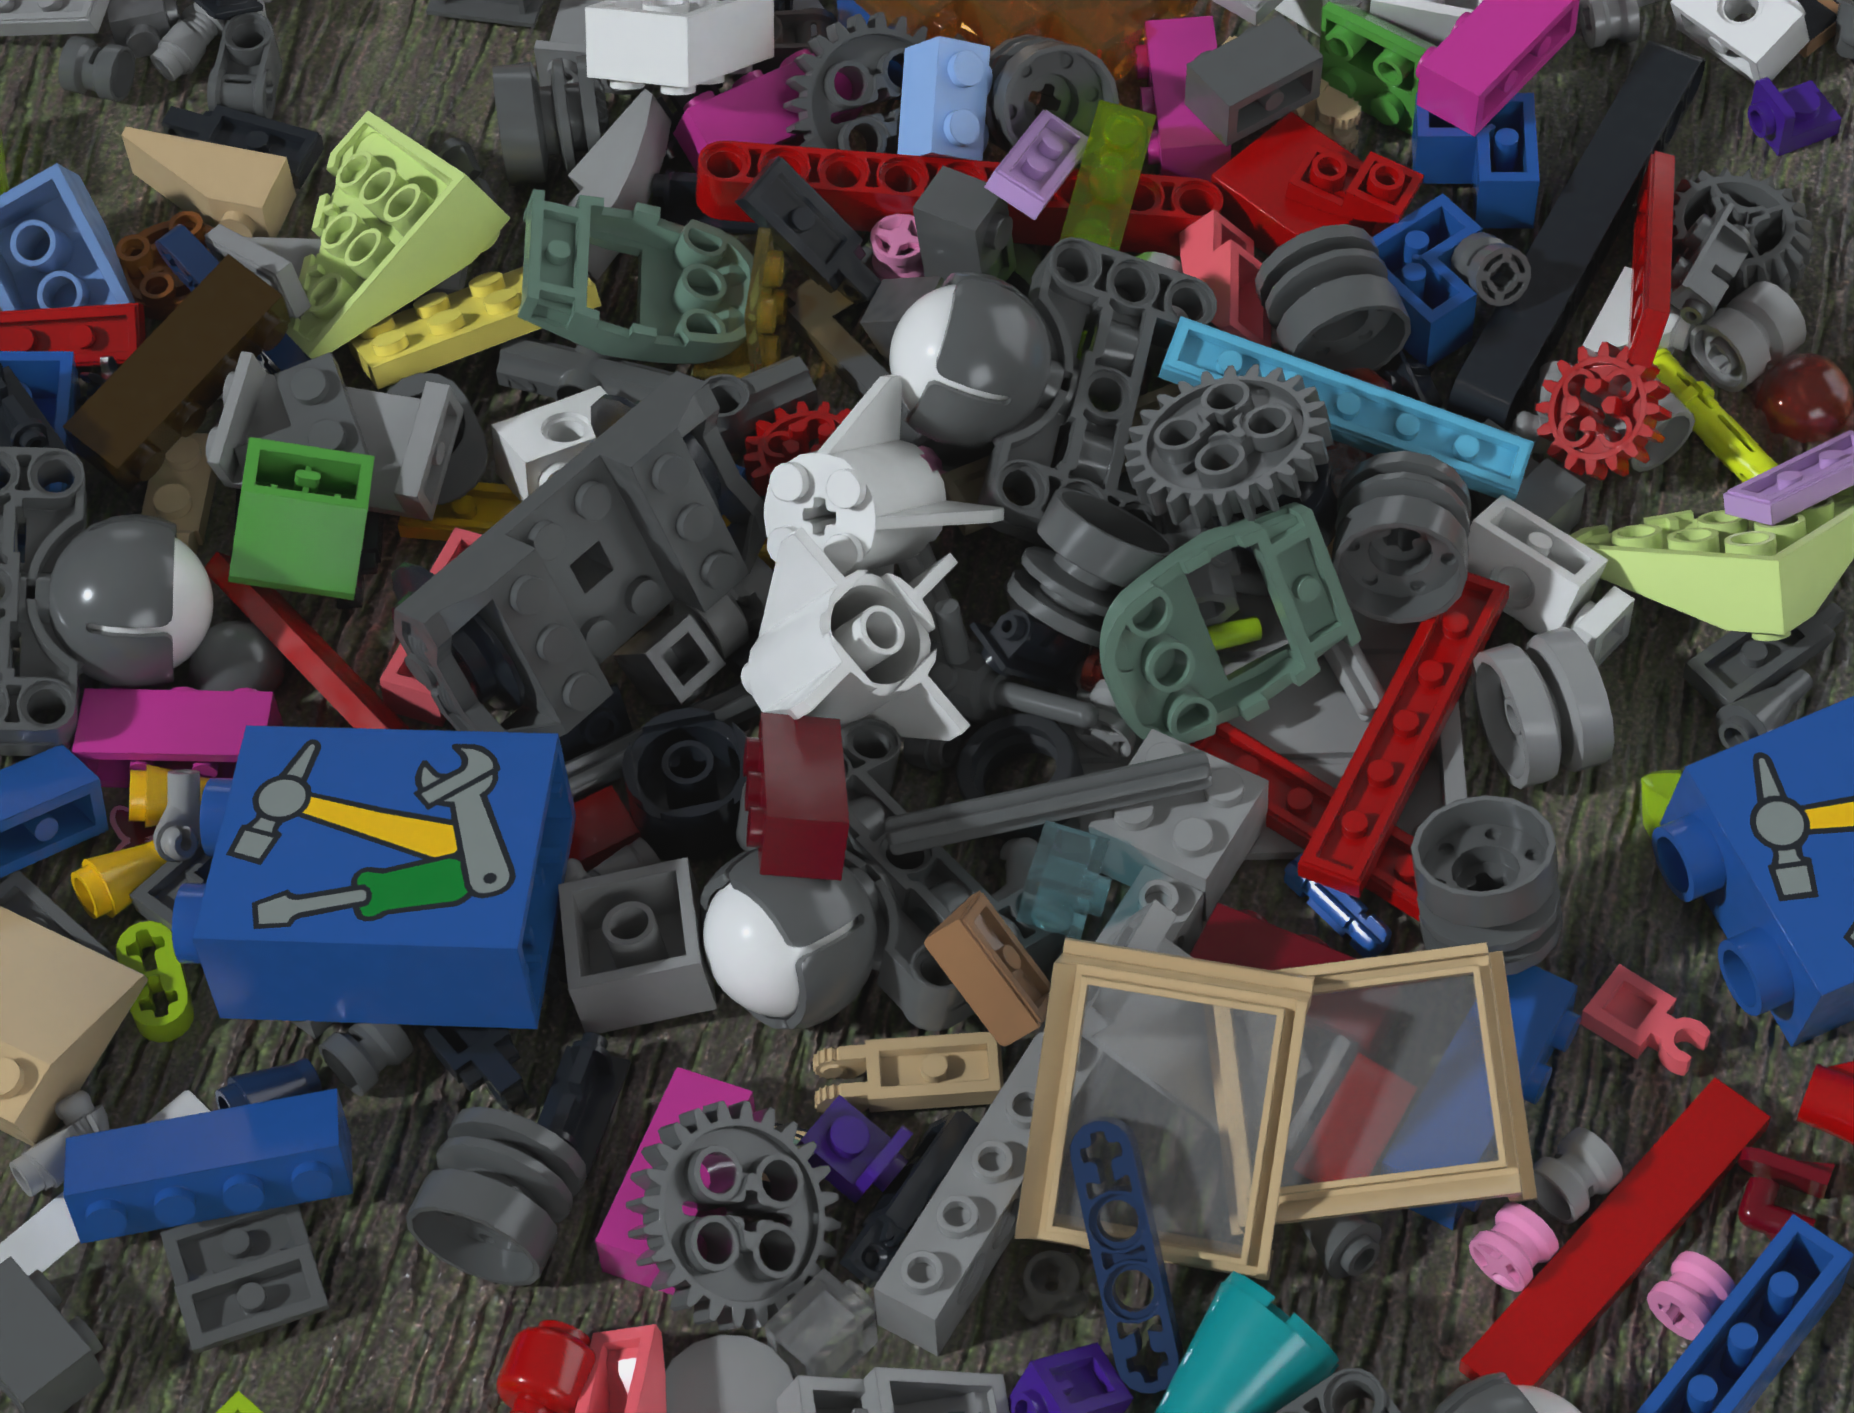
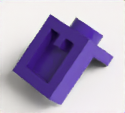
M1768 77L1755 81L1751 105L1748 108V120L1753 132L1759 138H1764L1778 157L1839 133L1842 118L1812 80L1780 92Z
M838 1095L796 1146L814 1141L817 1146L808 1160L812 1168L829 1166L831 1171L825 1179L856 1204L871 1184L883 1193L909 1160L901 1155L899 1151L914 1133L902 1125L891 1138L841 1095Z
M1098 1342L1030 1361L1007 1400L1011 1413H1125L1134 1398Z

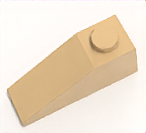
M125 127L121 135L133 174L183 211L198 213L205 224L214 228L221 224L245 237H277L296 198L287 157Z

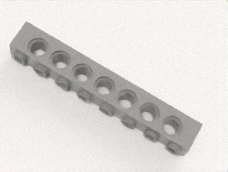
M1144 865L1096 942L1113 945L1127 919L1156 899L1177 915L1165 938L1187 954H1190L1202 933L1204 892ZM1045 1021L874 1287L878 1326L936 1356H939L1015 1234ZM1081 1036L1065 1152L1070 1146L1074 1135L1082 1127L1120 1066L1119 1062L1083 1036Z

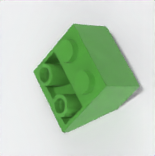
M1328 1L1322 8L1319 50L1323 55L1321 79L1329 82V86L1347 94L1348 98H1354L1355 101H1358L1361 111L1375 117L1385 125L1393 126L1412 136L1416 93H1418L1419 78L1415 74L1416 68L1424 52L1431 46H1438L1359 7Z
M249 437L228 582L354 600L375 456Z

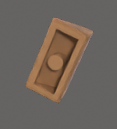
M979 890L937 926L926 938L924 944L998 1044L1008 1046L1042 1025L1046 1018L1051 983L984 893H981Z

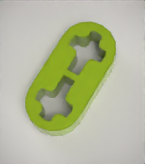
M154 921L136 923L128 927L120 935L116 944L118 962L144 974L148 979L132 1005L130 1012L142 1036L158 1043L170 1042L181 1037L190 1028L194 1020V1006L184 966L182 963H179L175 956L172 932L168 927ZM154 946V955L158 969L146 971L142 961V949ZM164 991L169 1003V1014L163 1017H156L153 994Z

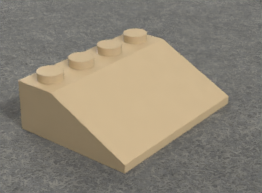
M0 906V1130L33 1146L54 1132L61 1121L55 1112L56 1104L81 1089L148 979L144 974Z

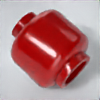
M543 1320L538 1326L527 1327L516 1334L498 1375L496 1386L497 1393L502 1401L511 1408L510 1413H575L578 1398L596 1361L595 1352L590 1348L591 1340L584 1332L561 1321Z

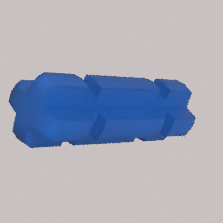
M1303 853L1290 861L1284 869V882L1299 897L1307 895L1309 899L1306 903L1341 937L1346 938L1350 936L1352 940L1349 944L1363 958L1376 957L1389 946L1392 935L1391 929L1375 914L1368 917L1365 913L1369 908L1361 900L1298 876V862Z

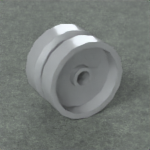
M1560 627L1534 635L1527 642L1526 651H1523L1519 646L1508 643L1479 652L1473 659L1472 684L1479 721L1488 747L1500 771L1511 785L1523 789L1549 781L1558 774L1560 764L1575 773L1604 764L1612 758L1615 740L1613 717L1607 692L1590 651L1574 630Z

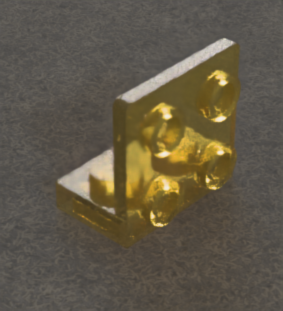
M759 227L744 317L747 340L735 351L720 359L694 364L692 377L702 381L719 374H729L742 378L780 361L781 339L779 335H775L776 325L786 324L788 292L787 289H778V287L782 286L784 253L782 250H774L771 228Z

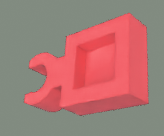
M1621 964L1616 967L1582 1010L1580 1022L1587 1029L1636 1059L1640 1057L1647 1046L1658 1052L1659 1060L1667 1070L1681 1076H1685L1689 1071L1692 1057L1678 1049L1675 1044L1688 1042L1694 1045L1695 1048L1704 1051L1708 1046L1711 1035L1707 1026L1696 1019L1688 1017L1676 1019L1671 1016L1674 1013L1677 999Z

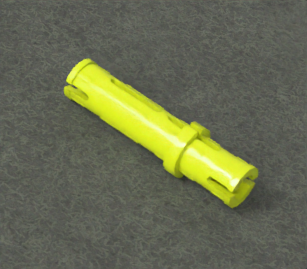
M1667 348L1657 350L1653 364L1660 369L1657 378L1661 383L1667 385L1670 388V392L1694 414L1695 423L1692 431L1742 483L1778 466L1738 422L1714 399V390L1705 381H1697L1690 375Z

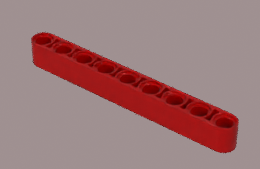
M715 141L706 145L700 151L698 157L696 201L702 213L710 218L755 223L735 203V200L771 159L779 156L853 230L871 232L874 225L886 216L893 214H909L914 216L913 206L942 166L987 182L1001 162L739 141ZM1074 168L1036 220H1033L1009 203L1008 210L1009 216L1013 220V243L1054 246L1062 239L1075 237L1122 252H1159L1180 256L1179 232L1213 209L1221 214L1224 199L1218 187L1204 179Z

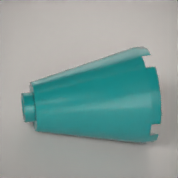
M1233 1271L1224 1282H1221L1155 1413H1275L1331 1376L1339 1366L1337 1363L1340 1360L1329 1345L1296 1313H1293L1291 1317L1288 1316L1284 1311L1271 1303L1275 1299L1274 1295L1248 1277Z

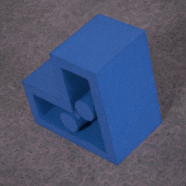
M1416 93L1412 131L1413 170L1424 175L1422 184H1472L1474 221L1481 228H1534L1540 183L1534 93H1517L1475 137L1416 105Z
M1443 193L1402 218L1398 223H1394L1372 237L1379 250V257L1387 267L1388 281L1396 287L1410 318L1411 334L1403 348L1413 358L1417 359L1419 363L1427 365L1428 368L1472 340L1477 293L1451 271V258L1454 249L1464 238L1474 233H1480L1483 230Z

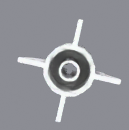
M885 375L877 379L818 451L800 454L789 462L776 466L771 472L764 502V522L768 537L767 551L776 562L780 543L788 535L802 527L844 577L857 570H868L865 574H874L882 577L886 573H894V564L910 560L921 554L919 552L926 547L928 542L934 541L943 526L1004 520V507L946 500L945 484L939 471L931 470L928 462L920 456L925 453L915 444L900 440L902 380L900 375Z
M802 527L798 528L780 543L759 636L750 650L749 662L744 665L741 671V680L745 690L753 696L763 713L786 714L794 720L800 719L803 716L840 719V725L843 728L861 719H878L894 727L900 737L950 741L961 735L968 729L970 724L928 676L936 661L937 649L930 653L931 641L929 632L935 629L932 614L923 601V598L958 561L949 553L908 584L900 577L890 573H886L882 577L874 574H865L868 570H857L844 577Z

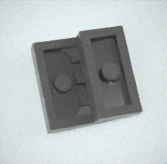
M299 1204L181 1225L160 1232L175 1283L174 1289L194 1354L330 1309Z

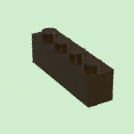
M227 254L63 425L74 451L127 493L140 480H149L161 468L168 450L181 437H189L201 426L206 417L207 409L223 393L227 375L232 371L235 372L241 351L253 353L257 357L263 350L270 351L275 348L287 332L288 324L291 322L283 295L231 255Z

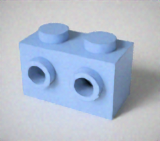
M937 36L905 48L897 154L983 160V153L989 138L988 127L985 124L986 103L993 80L992 69L989 66L990 46Z

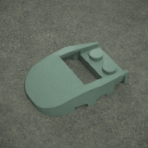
M533 189L523 214V221L526 222L522 298L518 309L519 318L601 355L673 364H698L720 359L739 348L757 326L761 316L760 269L751 252L734 236L694 219L685 226L660 218L661 207L640 202L636 203L632 211L604 207V198L579 195L577 203L573 207L545 201V190ZM589 244L639 257L636 323H632L630 329L600 320V311L587 307Z
M1293 502L1281 506L1277 512L1269 510L1256 514L1255 521H1248L1244 518L1232 522L1225 527L1219 526L1204 531L1141 574L1123 589L1110 605L1101 628L1099 651L1105 682L1120 716L1133 732L1145 740L1151 729H1155L1181 742L1191 744L1215 735L1217 725L1242 716L1248 722L1269 710L1268 700L1292 683L1300 687L1321 671L1317 661L1318 657L1341 640L1350 647H1353L1362 639L1312 509ZM1238 545L1243 548L1251 546L1288 644L1226 675L1185 573H1191L1209 563L1215 556Z

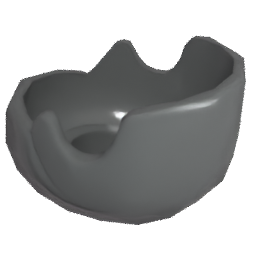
M250 620L222 622L208 629L205 638L190 656L188 687L208 691H234L238 688H252L274 693L284 682L286 657Z

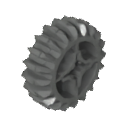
M1724 167L1718 177H1713L1706 171L1701 170L1695 182L1681 178L1678 187L1675 188L1672 262L1679 255L1685 256L1689 248L1682 244V241L1697 219L1703 214L1713 218L1723 207L1732 202L1735 206L1729 214L1727 221L1731 224L1741 225L1749 231L1751 250L1734 278L1729 282H1726L1711 271L1729 285L1717 308L1721 304H1728L1755 282L1767 281L1788 293L1789 288H1797L1798 283L1803 278L1806 266L1810 264L1813 251L1811 247L1813 238L1812 221L1806 219L1805 204L1793 202L1792 188L1775 190L1772 176L1758 181L1752 178L1750 168L1742 176H1733Z

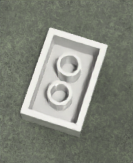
M605 0L585 7L587 77L610 80V87L613 89H641L645 87L646 83L660 85L662 94L689 95L696 92V85L723 83L726 74L752 72L753 64L774 57V0Z

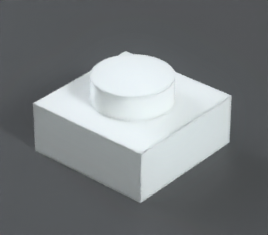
M1613 586L1597 604L1593 601L1586 603L1577 613L1570 628L1586 644L1597 667L1629 634L1635 599L1616 586Z

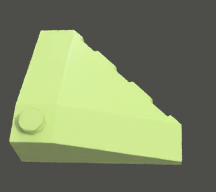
M367 111L330 153L326 170L334 177L336 176L335 189L331 196L328 193L319 196L311 228L316 235L321 237L320 250L316 257L313 254L304 257L299 276L311 307L304 312L301 320L294 317L290 319L291 322L288 324L286 333L311 359L329 352L332 353L471 264L480 253L493 246L499 237L500 230L511 218L466 174L378 116Z
M1854 486L1773 526L1727 515L1725 510L1705 513L1694 519L1693 512L1687 510L1643 518L1644 524L1621 527L1612 533H1609L1608 526L1604 524L1581 528L1569 535L1608 559L1600 577L1601 579L1726 631L1751 632L1754 640L1776 641L1789 637L1791 630L1816 614L1854 559Z

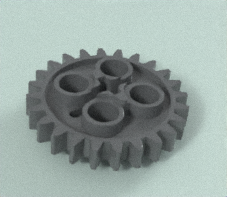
M884 12L871 15L867 24L861 14L847 18V29L839 21L827 26L828 39L818 35L808 41L815 56L802 54L794 60L805 75L793 76L786 80V85L799 92V98L783 103L784 109L799 115V121L788 126L786 132L803 134L805 141L799 145L802 147L851 150L849 135L851 130L855 129L865 138L866 152L897 154L901 108L884 114H871L838 124L831 121V114L856 109L869 103L877 104L901 97L902 88L896 86L888 76L889 61H896L903 68L905 48L925 41L928 28L922 26L913 30L908 35L907 17L905 16L893 19L887 28ZM837 72L844 74L851 82L852 94L849 100L843 99L834 87V79Z
M1254 364L1244 376H1237L1234 366L1230 365L1225 370L1223 378L1214 379L1212 374L1204 371L1201 375L1200 385L1193 387L1183 380L1178 382L1180 391L1178 396L1172 397L1166 394H1159L1156 397L1160 410L1147 409L1140 412L1143 425L1129 428L1132 443L1124 446V452L1128 461L1125 463L1132 488L1136 490L1139 502L1141 504L1150 503L1153 515L1155 516L1169 511L1172 523L1176 525L1192 514L1196 528H1202L1211 516H1218L1222 527L1228 526L1233 514L1241 512L1248 521H1255L1257 507L1264 505L1268 509L1277 512L1280 510L1277 497L1284 494L1289 497L1299 498L1302 494L1298 481H1317L1318 474L1315 465L1329 462L1326 447L1333 445V438L1325 402L1320 401L1315 386L1305 388L1303 378L1300 375L1285 380L1283 369L1280 367L1271 371L1266 377H1262L1259 364Z
M719 1101L703 1106V1111L700 1108H696L680 1114V1124L678 1122L672 1123L658 1130L662 1143L644 1147L641 1151L653 1169L634 1172L630 1177L636 1185L645 1190L644 1197L626 1202L627 1209L643 1215V1224L628 1231V1237L636 1240H647L649 1247L636 1260L637 1265L647 1266L656 1263L660 1272L654 1278L651 1289L658 1291L674 1287L676 1290L670 1309L675 1312L691 1308L694 1305L693 1318L694 1323L697 1325L715 1322L717 1319L719 1331L741 1328L742 1325L745 1330L767 1326V1320L774 1322L791 1317L790 1307L808 1304L811 1301L806 1286L825 1283L827 1280V1276L816 1261L833 1258L837 1255V1251L823 1240L824 1233L841 1228V1222L825 1216L824 1210L825 1206L833 1204L839 1199L838 1193L821 1191L819 1182L830 1173V1167H811L808 1160L815 1151L816 1143L812 1141L796 1146L793 1140L798 1124L792 1121L774 1128L775 1109L771 1107L753 1113L750 1101L738 1102L728 1107L724 1101ZM701 1163L710 1174L711 1184L709 1189L705 1187L701 1180ZM763 1172L767 1175L771 1184L770 1197L766 1194L762 1185ZM682 1205L701 1211H709L725 1206L727 1213L741 1216L781 1215L786 1219V1225L772 1222L771 1220H759L744 1224L743 1218L732 1215L689 1216L683 1213ZM698 1233L703 1236L707 1244L708 1253L706 1260L698 1250ZM760 1241L768 1251L769 1261L767 1266L764 1265L760 1258Z

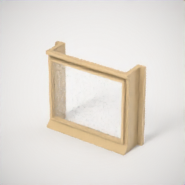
M1066 937L1063 953L1053 964L1014 1239H1032L1090 1249L1070 1160V1145L1074 1135L1088 1121L1098 1117H1114L1124 1121L1133 1130L1137 1139L1164 1262L1229 1274L1235 1271L1246 1277L1269 1280L1274 1250L1271 1249L1306 1014L1311 1005L1315 977ZM1096 1132V1141L1086 1148V1152L1089 1158L1096 1157L1102 1160L1106 1180L1101 1184L1092 1183L1094 1193L1097 1195L1113 1186H1131L1128 1175L1123 1176L1119 1180H1114L1111 1162L1117 1154L1122 1152L1120 1143L1108 1142L1104 1132ZM1112 1200L1103 1206L1100 1213V1222L1103 1229L1110 1236L1117 1239H1126L1136 1233L1138 1215L1129 1203L1122 1200Z
M1487 942L1272 970L1315 977L1311 1005L1306 1014L1275 1225L1508 1197L1509 1202L1538 1200L1503 951L1489 952ZM1204 1004L1231 1235L1242 1236L1245 1233L1277 1015Z

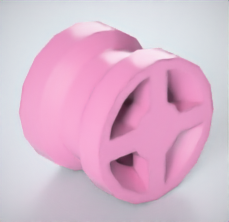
M893 214L879 220L872 228L870 235V246L873 252V273L881 281L883 279L925 277L914 216L909 214Z
M1508 1202L1497 1212L1495 1216L1496 1225L1491 1230L1480 1231L1470 1242L1469 1250L1475 1263L1489 1278L1505 1289L1519 1292L1523 1291L1534 1277L1532 1270L1537 1263L1549 1262L1557 1253L1559 1243L1553 1230L1534 1211L1522 1204Z
M1684 1251L1677 1256L1671 1265L1672 1276L1668 1281H1660L1654 1285L1648 1293L1647 1302L1656 1318L1668 1329L1685 1339L1693 1341L1733 1291L1736 1284L1724 1269L1708 1257L1697 1252Z

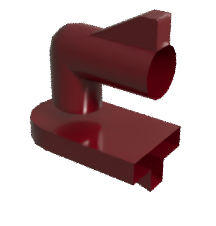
M1743 1148L1738 1159V1165L1745 1171L1758 1177H1750L1748 1179L1738 1208L1740 1222L1751 1230L1765 1234L1771 1241L1793 1214L1814 1227L1816 1219L1774 1205L1780 1185L1823 1199L1835 1164L1798 1161L1759 1148Z

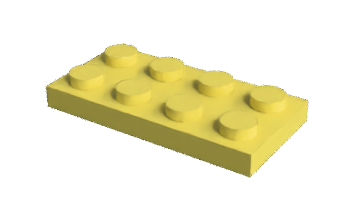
M523 267L504 274L501 272L481 274L469 281V287L448 295L444 292H435L420 297L413 303V308L389 315L347 342L351 355L379 390L399 382L402 378L430 371L541 329V327L518 317V309L522 298ZM588 277L587 307L594 309L602 306L595 283Z

